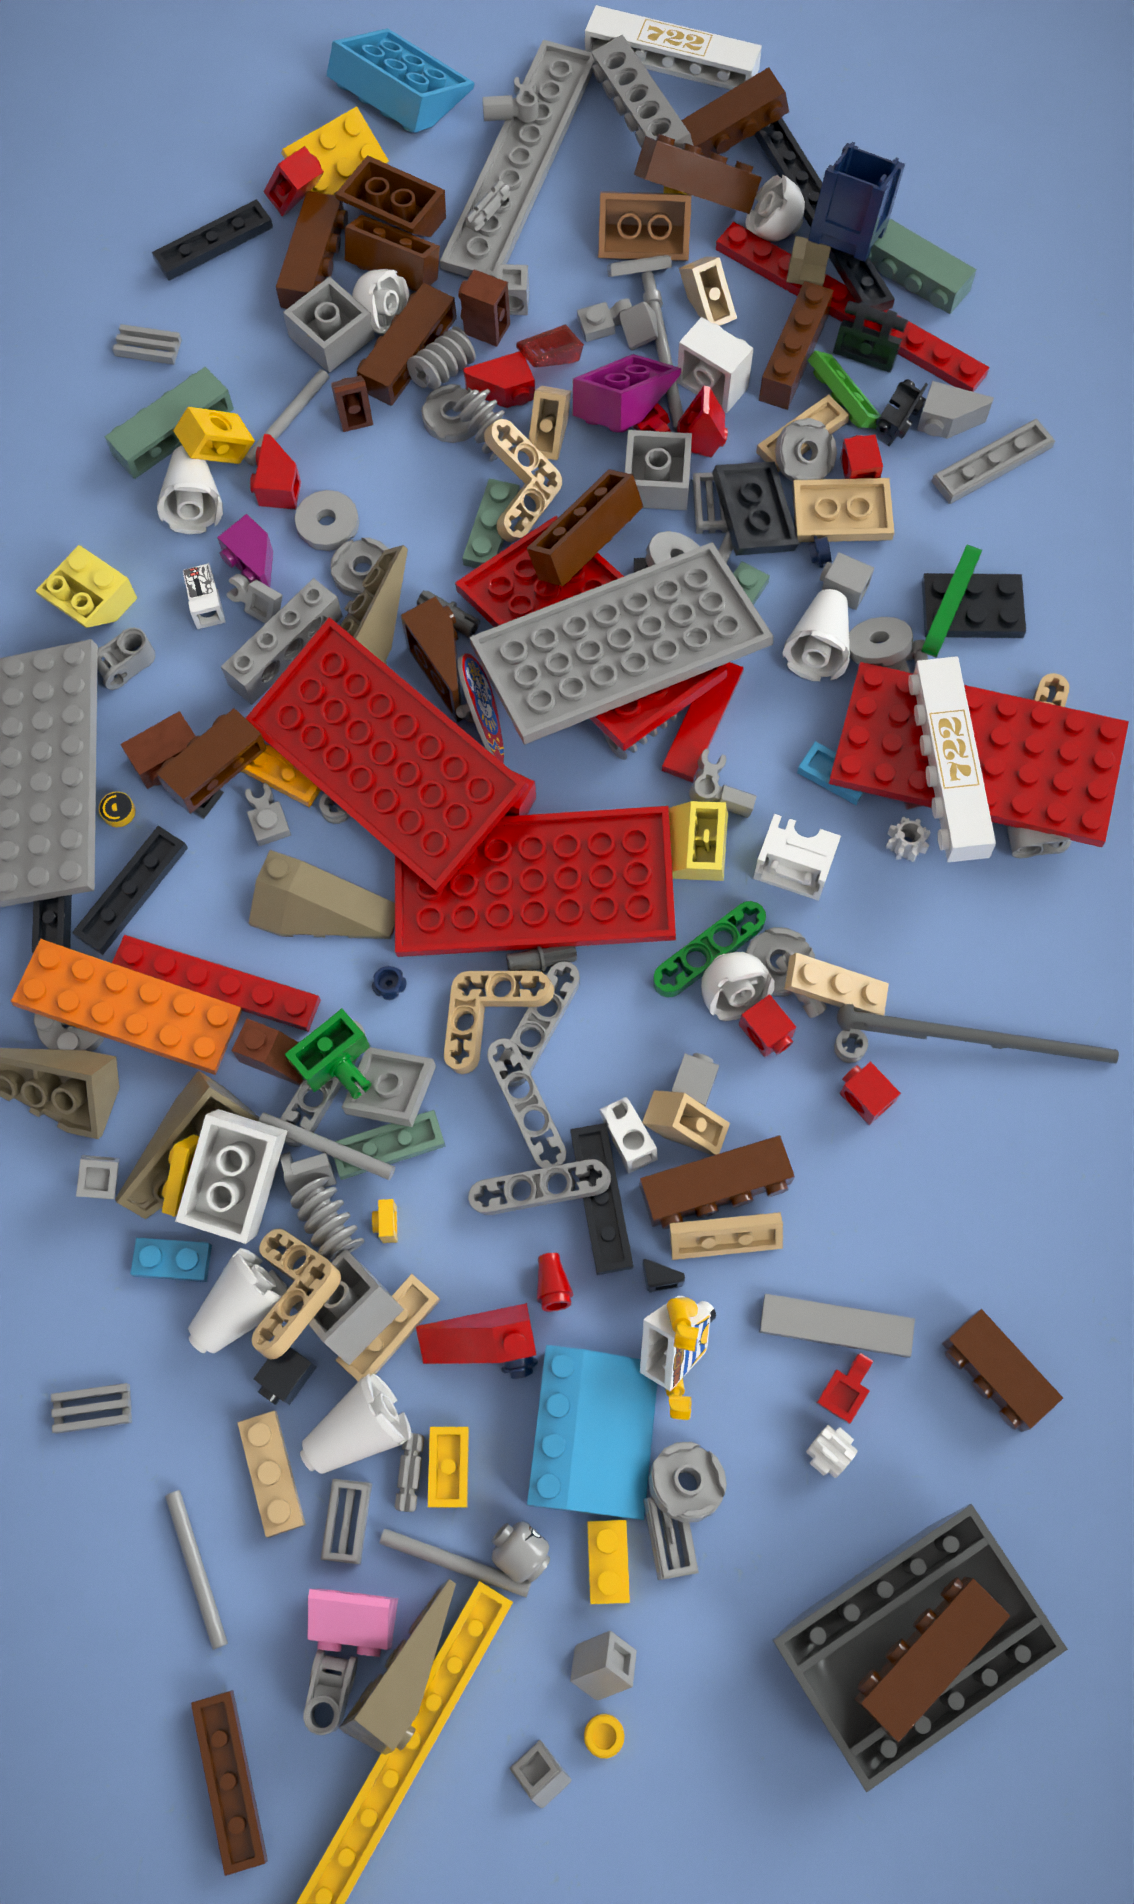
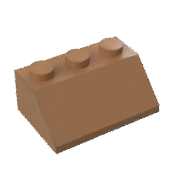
M601 191L598 258L642 259L669 255L671 260L688 261L692 195L687 193Z

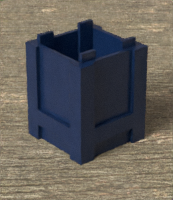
M852 142L851 144L847 143L843 147L842 154L835 164L829 165L825 170L808 240L817 244L822 243L854 255V258L866 261L874 243L878 238L882 239L886 233L905 164L899 162L897 157L891 161L858 149L859 147L855 146V142Z

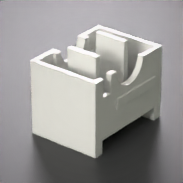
M774 814L757 860L753 879L819 901L841 836L820 829L819 833L814 837H803L794 829L796 820L789 819L784 830L778 828L782 816Z

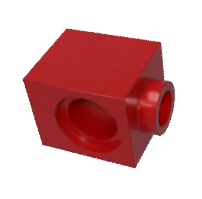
M856 435L851 438H845L840 455L845 479L881 478L883 463L876 435Z
M770 994L741 1014L739 1026L764 1057L773 1051L778 1055L794 1042L791 1038H793L796 1026Z
M871 1061L862 1069L858 1065L852 1068L842 1078L845 1084L839 1093L868 1125L890 1108L901 1094Z

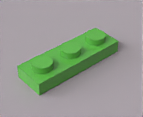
M815 350L807 360L815 369L813 371L814 376L823 384L828 385L832 390L831 397L850 413L849 419L855 426L861 429L865 427L876 430V421L880 417L879 412L832 354Z

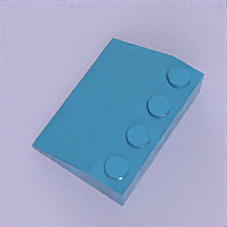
M388 28L334 40L326 74L327 77L337 83L339 88L351 91L358 96L361 102L376 107L383 116L396 120L402 124L405 130L413 133L433 127L473 90L475 85L467 77Z
M546 1345L527 1501L528 1506L644 1520L645 1506L643 1499H646L657 1383L640 1373L641 1359L585 1349Z

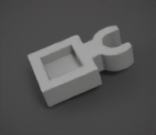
M236 574L229 579V582L237 588L227 592V597L234 602H244V611L266 624L280 610L283 595L258 580L250 583L241 574Z
M267 783L263 784L265 793L260 798L253 797L250 788L245 791L250 806L255 808L248 811L247 814L259 846L291 836L279 801L272 803L273 793Z

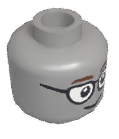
M525 1521L518 1522L512 1527L508 1523L504 1524L492 1539V1543L495 1545L492 1553L493 1563L515 1583H521L525 1580L530 1583L542 1574L550 1562V1557L547 1555L549 1551L547 1540Z

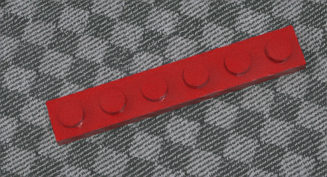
M127 935L123 936L112 961L113 964L239 1006L244 1012L309 1032L321 1001L318 995Z

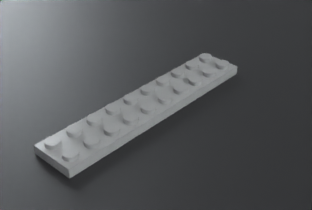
M547 40L542 41L522 84H530L531 76H534L536 79L538 117L532 122H523L517 116H513V120H505L440 259V268L442 270L470 277L475 269L496 277L497 264H507L593 74L592 66L595 65L592 52ZM497 181L508 184L510 196L501 203V206L489 220L484 222L485 224L479 231L474 232L472 229H469L466 226L465 217L472 210H475L474 207L488 191H492L491 188Z

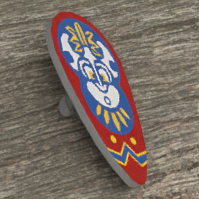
M464 653L458 658V672L467 703L458 706L456 714L463 720L475 723L485 748L504 763L501 727L490 682L477 659L469 653Z

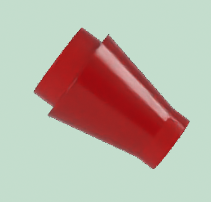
M558 1253L540 1255L538 1257L537 1302L541 1303L542 1310L547 1312L560 1311L570 1307L571 1298L574 1294L561 1264L560 1255Z

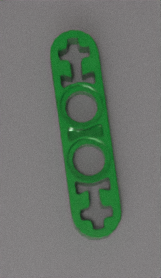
M966 545L921 650L922 653L937 658L978 563L982 549Z
M754 901L741 903L659 965L653 976V986L656 992L667 998L679 995L704 975L706 969L716 957L735 952L760 933L766 920V911L763 906ZM746 912L749 916L756 914V924L750 921L741 927L740 933L742 936H740L736 927L743 922L744 913ZM719 931H726L731 934L733 942L727 947H721L714 942L713 936ZM693 951L701 952L706 958V963L701 967H692L686 961L687 955ZM679 962L683 971L676 976L675 986H672L670 983L663 985V974L669 977L673 976L678 972L679 965L676 963Z

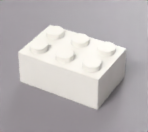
M220 1109L206 1114L175 1222L244 1244L256 1237L287 1130Z

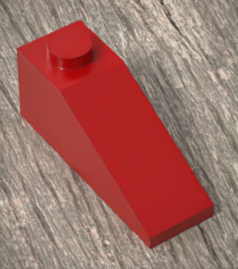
M527 1303L416 1326L423 1364L503 1363L537 1356Z

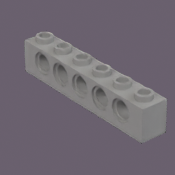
M623 35L592 51L595 61L592 70L598 83L602 82L607 97L609 99L613 98L619 115L625 114L624 119L631 133L636 131L635 136L641 149L645 136L656 140L658 134L675 139L674 146L683 149L684 143L693 145L689 131Z

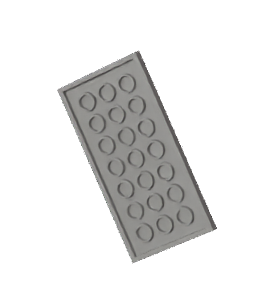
M713 542L469 637L472 649L524 745L773 645L771 631Z
M92 639L0 658V907L94 891L98 645Z

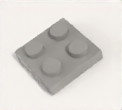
M372 1047L368 1048L363 1055L358 1070L372 1085L365 1093L355 1082L362 1096L353 1099L351 1094L347 1093L342 1105L345 1114L413 1127L436 1068L434 1060L427 1057Z

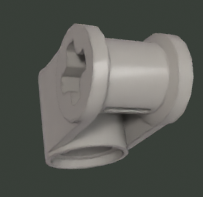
M135 627L123 630L110 642L99 647L97 671L103 677V683L109 690L118 689L133 676L150 666L155 659V650L145 633ZM141 646L139 649L132 651L135 647Z
M1007 826L1012 856L1015 858L1059 854L1066 851L1071 844V838Z
M317 1650L311 1669L310 1687L303 1715L305 1726L310 1732L316 1735H326L336 1731L342 1724L349 1694L351 1693L356 1675L358 1657L351 1656L349 1659L326 1655L325 1650ZM326 1669L342 1672V1674L337 1675L326 1672ZM322 1702L330 1704L334 1711V1719L328 1727L318 1725L314 1717L317 1706Z

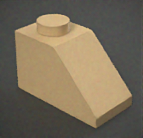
M703 257L679 268L687 298L700 318L703 317L719 326L737 319L720 257Z
M540 386L534 393L529 441L547 459L558 460L568 423L572 391Z
M654 1090L642 1121L643 1125L662 1137L710 1155L720 1153L730 1125L728 1121L686 1093Z

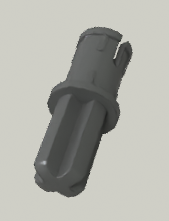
M422 591L417 600V606L436 596L442 606L448 605L456 619L453 627L468 638L475 634L480 624L478 618L458 608L457 603L454 601L448 603L430 591Z
M537 946L535 949L506 954L508 971L541 970V972H545L546 967L553 966L558 962H574L577 960L575 946L549 948Z

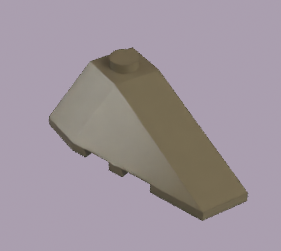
M404 545L384 550L362 582V586L365 588L363 593L359 594L353 601L350 600L344 609L348 614L340 624L344 630L386 665V659L392 648L408 552Z
M269 850L256 879L249 925L281 937L313 935L314 937L325 938L326 935L348 936V938L390 939L395 929V903L302 860Z
M0 1048V1097L8 1101L14 1098L30 1107V1113L37 1117L44 1114L58 1122L57 1127L67 1133L94 1139L102 1137L119 1091L116 1056L86 1050Z
M198 1071L175 1099L115 1198L116 1202L140 1217L147 1219L163 1207L164 1198L162 1197V1190L169 1176L171 1164H169L168 1158L174 1144L193 1134L200 1137L206 1114L220 1109L255 1121H259L260 1117L225 1087L201 1071Z
M451 1579L438 1588L408 1631L411 1635L407 1641L403 1639L386 1660L384 1667L387 1670L384 1675L379 1674L373 1682L369 1683L339 1727L344 1733L384 1755L393 1752L395 1748L401 1751L416 1730L411 1724L419 1713L456 1583Z

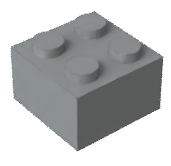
M330 276L283 312L289 337L329 373L375 338L371 325V312Z
M628 430L625 473L633 474L644 506L643 508L687 510L692 433Z
M345 1248L331 1262L340 1271V1284L310 1321L309 1326L324 1344L350 1365L404 1309L371 1272ZM299 1301L294 1305L298 1312L303 1306V1301Z

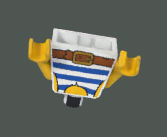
M684 1296L670 1299L665 1305L644 1319L640 1373L665 1388L666 1395L669 1397L671 1418L690 1420L692 1399L688 1396H682L685 1393L683 1377L705 1354L708 1347L710 1323L716 1318V1312L708 1302L701 1301L696 1304L695 1301Z

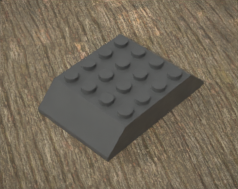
M972 1504L931 1524L801 1613L772 1640L866 1792L1068 1650ZM964 1576L974 1578L1005 1609L1010 1617L898 1743L855 1700L856 1696L860 1693L857 1686L871 1670L874 1669L878 1673L889 1661L885 1657L886 1653L899 1639L902 1638L905 1642L917 1630L913 1626L915 1620L927 1608H931L933 1611L944 1600L940 1595L941 1592L954 1578L958 1577L960 1580Z

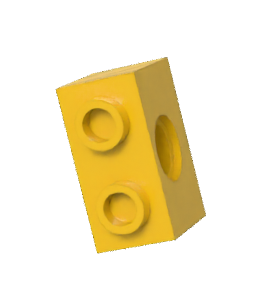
M187 407L173 430L192 459L240 464L255 442L238 414Z

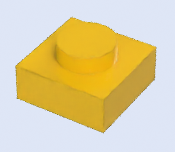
M393 1199L378 1200V1211H372L373 1233H379L382 1243H398L397 1205Z

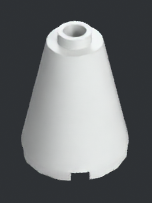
M179 446L173 451L157 501L159 518L162 522L164 519L169 523L170 529L175 532L184 534L206 532V527L213 523L216 526L223 515V504L207 461L190 458L183 446Z
M826 589L820 591L785 642L782 652L783 658L784 656L787 658L788 668L798 676L811 681H820L821 677L831 676L830 680H834L843 675L850 661L848 601L845 595L837 590Z
M240 1248L232 1255L188 1327L191 1334L188 1339L201 1353L206 1351L216 1353L257 1327L288 1289L273 1269L268 1273L260 1266L263 1260L249 1250Z
M368 1374L362 1377L302 1441L303 1450L300 1452L305 1466L310 1471L316 1470L320 1474H324L400 1446L411 1438V1428L404 1412L398 1415L393 1405L398 1400L383 1380L375 1374L371 1376Z

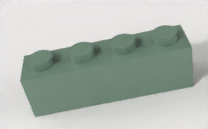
M889 219L886 233L882 239H877L869 255L873 265L883 276L899 283L908 291L919 295L933 306L949 314L953 312L970 292L977 270L892 219Z
M206 367L202 368L104 436L112 456L136 479L173 453L177 447L182 446L173 430L187 407L229 413L234 410L228 389Z

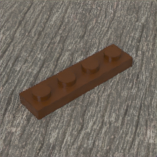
M231 1690L192 1702L191 1706L224 1875L227 1876L268 1862L234 1691Z

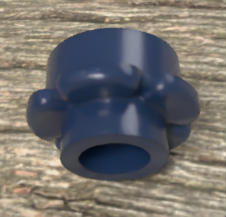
M814 536V543L808 544L812 563L818 562L820 568H823V564L832 562L827 536L822 538Z
M392 966L380 968L373 976L372 989L377 996H383L385 1000L396 999L400 992H404L407 985L406 979L402 976V971ZM392 981V985L387 986L386 982Z
M532 1356L504 1362V1367L501 1370L503 1373L510 1372L512 1379L527 1377L533 1374L532 1368L538 1364V1360Z

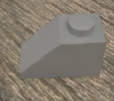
M932 381L917 430L931 436L948 439L985 423L994 398Z

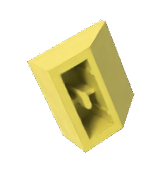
M80 545L35 590L39 596L85 628L116 622L137 600L132 585L126 576Z
M690 801L670 807L669 821L673 879L724 881L728 823L726 802Z

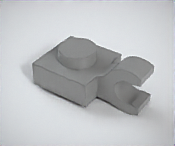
M619 300L610 309L607 303L603 302L577 310L578 321L586 342L615 334V326L622 325L619 313L632 307L630 300Z

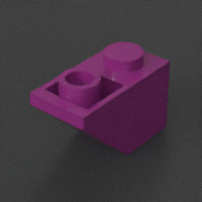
M245 514L217 537L222 549L219 554L229 567L233 568L236 566L241 571L240 574L245 576L250 583L258 580L270 587L273 549L268 533L249 515Z

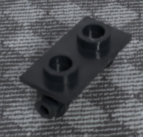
M906 379L904 382H900L889 400L898 409L887 404L877 419V432L881 435L887 434L891 436L887 444L889 447L897 436L902 439L913 422L908 418L911 413L916 416L925 403L926 398L922 394L928 386L927 383L919 390L911 380Z

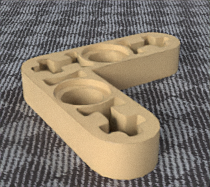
M498 419L486 428L484 433L485 442L525 483L497 521V531L500 537L507 542H515L530 531L562 486V477L557 468L510 421ZM499 431H502L504 434L502 441L498 438ZM512 443H514L516 446L509 451L508 448H510L512 446ZM519 451H523L528 455L530 460L528 467L523 466L519 462L517 457ZM538 467L539 469L535 471L536 474L533 475L531 471ZM545 476L549 479L547 483L548 487H546L543 484L545 481ZM525 496H530L535 501L536 509L534 512L529 511L525 507ZM519 516L522 519L517 522L513 532L510 529L511 521Z
M465 971L458 974L451 986L444 1048L446 1064L459 1074L472 1072L478 1066L480 1060L485 1007L544 1006L550 1002L554 995V985L547 975L540 971ZM519 981L524 988H535L536 983L540 982L544 989L538 990L537 995L534 996L530 990L520 989ZM469 982H472L476 988H485L486 995L481 989H472L467 996L462 989L468 988ZM499 982H511V990L506 996H495L494 989ZM465 1014L473 1015L474 1023L471 1028L465 1031L458 1030L457 1022L459 1018ZM456 1038L463 1039L464 1045ZM463 1046L469 1057L463 1058L460 1064L455 1059V1055H461Z
M283 1229L270 1231L264 1236L259 1246L260 1254L272 1266L294 1280L292 1285L257 1326L252 1336L253 1347L268 1359H276L289 1349L335 1292L341 1280L340 1271L328 1259ZM279 1246L287 1249L283 1255L276 1250ZM306 1256L303 1265L293 1270L295 1262L300 1257ZM299 1301H303L301 1310L297 1314L290 1316L292 1307Z

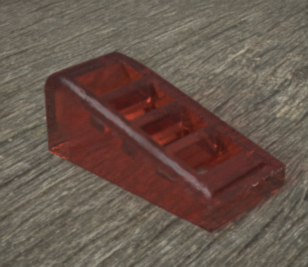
M566 324L518 341L516 344V348L534 368L577 362L580 360L584 346Z

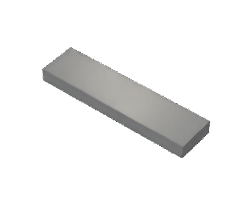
M1036 418L934 474L932 483L948 503L952 504L1053 448L1055 440Z
M765 1294L759 1333L910 1358L915 1318Z

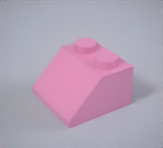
M309 1589L308 1640L318 1641L317 1649L341 1652L342 1644L357 1646L356 1654L380 1657L381 1649L388 1650L392 1648L398 1598L329 1589Z

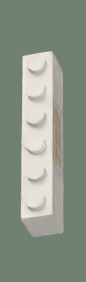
M597 5L585 29V51L592 52L623 35L646 69L729 90L758 74L762 45Z
M956 656L919 660L916 663L914 674L909 675V691L911 695H916L917 705L914 707L916 725H921L923 735L920 737L922 756L928 757L929 766L926 767L927 785L934 788L935 797L932 798V812L935 819L939 818L941 829L938 830L939 848L941 851H946L947 862L990 858L996 841L959 658Z

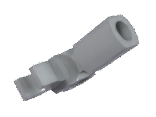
M515 77L514 92L516 98H512V95L482 97L484 121L513 120V116H517L523 122L536 120L538 117V96L536 95L535 77H530V84L528 85L520 84L519 77Z
M705 749L698 760L700 770L697 772L695 781L689 790L690 799L698 802H726L727 811L748 818L753 811L757 796L727 785L719 786L718 773L725 766L726 755L722 754L717 764H711L708 761L709 750Z

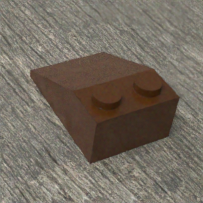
M435 596L401 614L407 649L458 723L463 719L459 718L456 714V709L461 705L456 641L459 638L453 627L456 619L449 606H442Z

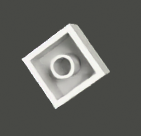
M701 317L679 342L678 367L681 368V375L676 382L696 395L704 385L710 387L724 412L728 413L748 389L753 347L749 346L743 339H738L724 331L718 324L711 323Z

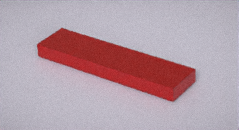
M732 662L724 664L727 668V678L691 703L664 760L662 771L693 783L699 770V757L705 749L709 748L741 679L744 667Z

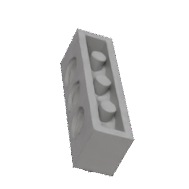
M313 578L221 666L228 686L252 705L276 682L329 617L336 623L342 618L338 597Z

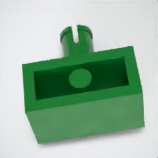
M343 1008L285 1053L291 1066L313 1092H316L333 1077H336L353 1099L362 1096L355 1082L365 1093L372 1085L352 1063L370 1048L369 1042L362 1030Z

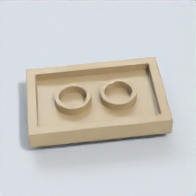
M889 478L793 480L794 521L798 542H814V536H817V538L827 536L828 542L893 540L894 523Z

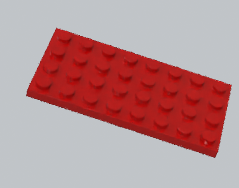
M554 516L456 581L455 586L456 591L493 627H497L624 576L597 552L563 587L539 580L527 547L558 518V516ZM721 665L590 718V720L618 747L625 751L727 678V668Z
M330 617L245 718L262 734L263 739L439 893L529 787L519 776Z
M860 662L830 776V785L932 808V798L935 797L934 788L928 787L926 780V767L929 766L928 757L922 756L920 749V737L923 735L921 725H916L914 707L917 705L916 695H911L909 691V675L914 673ZM964 685L991 821L1011 827L1071 838L1070 840L1103 847L1106 841L1129 721Z
M669 806L504 816L440 893L435 891L395 855V953L397 957L535 949L537 946L549 948L676 940Z

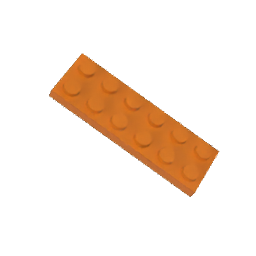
M40 939L11 999L12 1005L214 1075L217 1073L242 1013V1009L239 1006Z

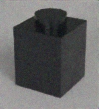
M289 1347L282 1356L276 1359H267L253 1379L262 1385L258 1393L274 1405H277L280 1399L290 1405L317 1366Z

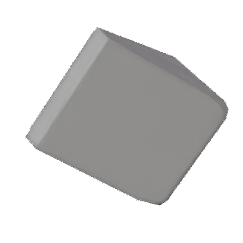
M641 302L619 313L620 321L631 350L658 339L656 312L646 302Z
M541 1740L509 1768L529 1798L540 1808H544L571 1782L569 1775Z

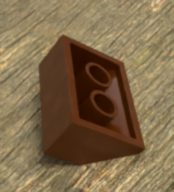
M369 155L366 156L335 194L336 199L416 235L432 237L446 219L444 189Z

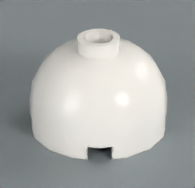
M778 175L773 176L757 192L755 199L758 203L755 209H751L750 214L746 215L745 223L747 229L764 240L776 242L787 238L800 229L803 223L805 201L800 188L784 175H782V178Z
M378 269L368 271L358 279L353 289L352 297L371 312V325L374 332L384 335L394 316L402 312L409 299L406 280L403 277L397 276V271Z
M745 952L722 954L714 959L702 977V996L712 1015L716 1014L719 1020H737L741 1018L742 1013L769 994L772 995L775 981L757 957Z

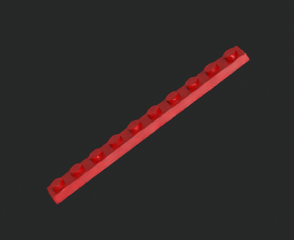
M733 221L716 241L715 250L798 296L802 285L786 282L791 254L771 242L758 237ZM825 274L823 287L834 290L829 315L841 322L847 320L854 323L856 316L845 313L848 301L855 302L854 298L845 284ZM866 320L864 325L877 331H881L882 325ZM908 321L904 332L892 329L891 335L902 339L898 355L954 387L974 392L988 374L989 366Z

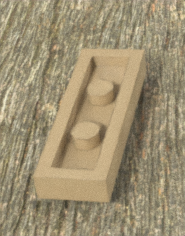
M828 394L759 443L756 453L765 462L775 461L777 471L779 472L781 470L776 463L775 447L777 438L784 427L796 420L811 418L822 422L826 426L825 429L831 434L848 423L849 414ZM802 444L801 455L811 449L808 444Z
M795 953L789 957L784 989L840 1008L846 1004H853L854 1011L884 1015L889 983Z
M781 1212L669 1224L672 1260L783 1249V1221Z
M413 1274L392 1295L404 1310L350 1365L339 1356L335 1360L357 1381L368 1374L370 1376L372 1374L376 1375L412 1334L416 1326L440 1302V1298Z
M271 1411L237 1422L265 1536L269 1538L305 1526L277 1412Z

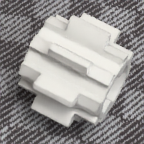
M902 817L900 824L890 826L887 834L892 838L888 840L886 848L891 849V852L894 851L897 854V860L903 857L914 862L919 853H926L929 845L925 840L928 839L931 832L926 830V827L923 828L920 825V819L909 821V818ZM904 837L911 838L912 842L906 841Z
M827 1425L806 1451L813 1458L810 1464L823 1476L829 1472L834 1478H837L858 1452L851 1445L854 1439L841 1427L835 1431L830 1425Z

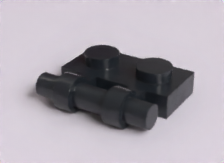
M849 300L845 313L856 317L854 323L847 320L842 321L833 353L891 373L902 342L901 338L892 336L891 332L892 329L904 332L908 320L898 317L897 312L888 310L886 313L871 308L870 303L861 301L859 304ZM866 320L882 325L881 331L865 327Z

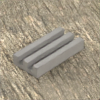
M669 255L615 262L607 265L608 277L672 268L671 256Z
M120 324V334L116 336L117 344L113 346L115 356L175 364L182 341L180 333ZM126 344H127V345H134V346H140V347H143V348H137V347H131V346H125V345H126ZM155 349L168 350L170 352L158 351Z
M712 472L693 473L696 534H703V530H709V534L715 533L716 530L727 533L728 528L720 500L721 520L715 521L712 486L714 479ZM700 481H705L708 521H703Z
M124 1383L51 1394V1402H53L54 1408L51 1409L52 1417L54 1418L52 1433L58 1434L132 1423L130 1384ZM115 1394H121L122 1396L121 1400L63 1408V1402ZM122 1408V1415L64 1423V1416Z
M332 1479L320 1560L361 1564L372 1483ZM341 1488H347L338 1553H331ZM356 1490H362L353 1553L348 1555L347 1548Z
M652 1497L643 1499L657 1579L663 1580L699 1573L690 1523L678 1521L686 1567L681 1568L672 1518L660 1510L671 1570H668L657 1505Z

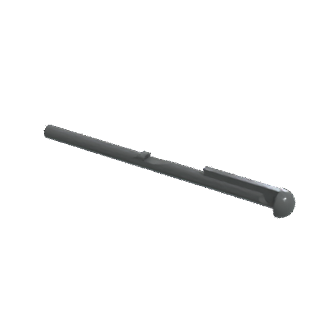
M853 1004L842 1006L837 1013V1023L845 1031L858 1029L926 1040L927 1036L991 1045L992 1048L997 1049L1012 1048L1115 1064L1119 1057L1117 1049L854 1011Z

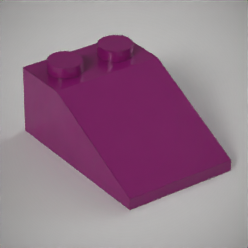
M631 354L573 378L572 416L584 419L586 423L591 425L600 424L609 427V430L612 432H625L629 427L642 422L681 375V368Z

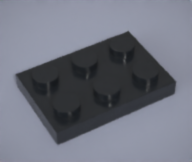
M775 461L715 465L712 475L735 556L795 551L799 542Z
M924 573L922 594L925 637L928 635L954 575L953 573ZM972 574L946 637L1024 638L1026 621L1022 574Z

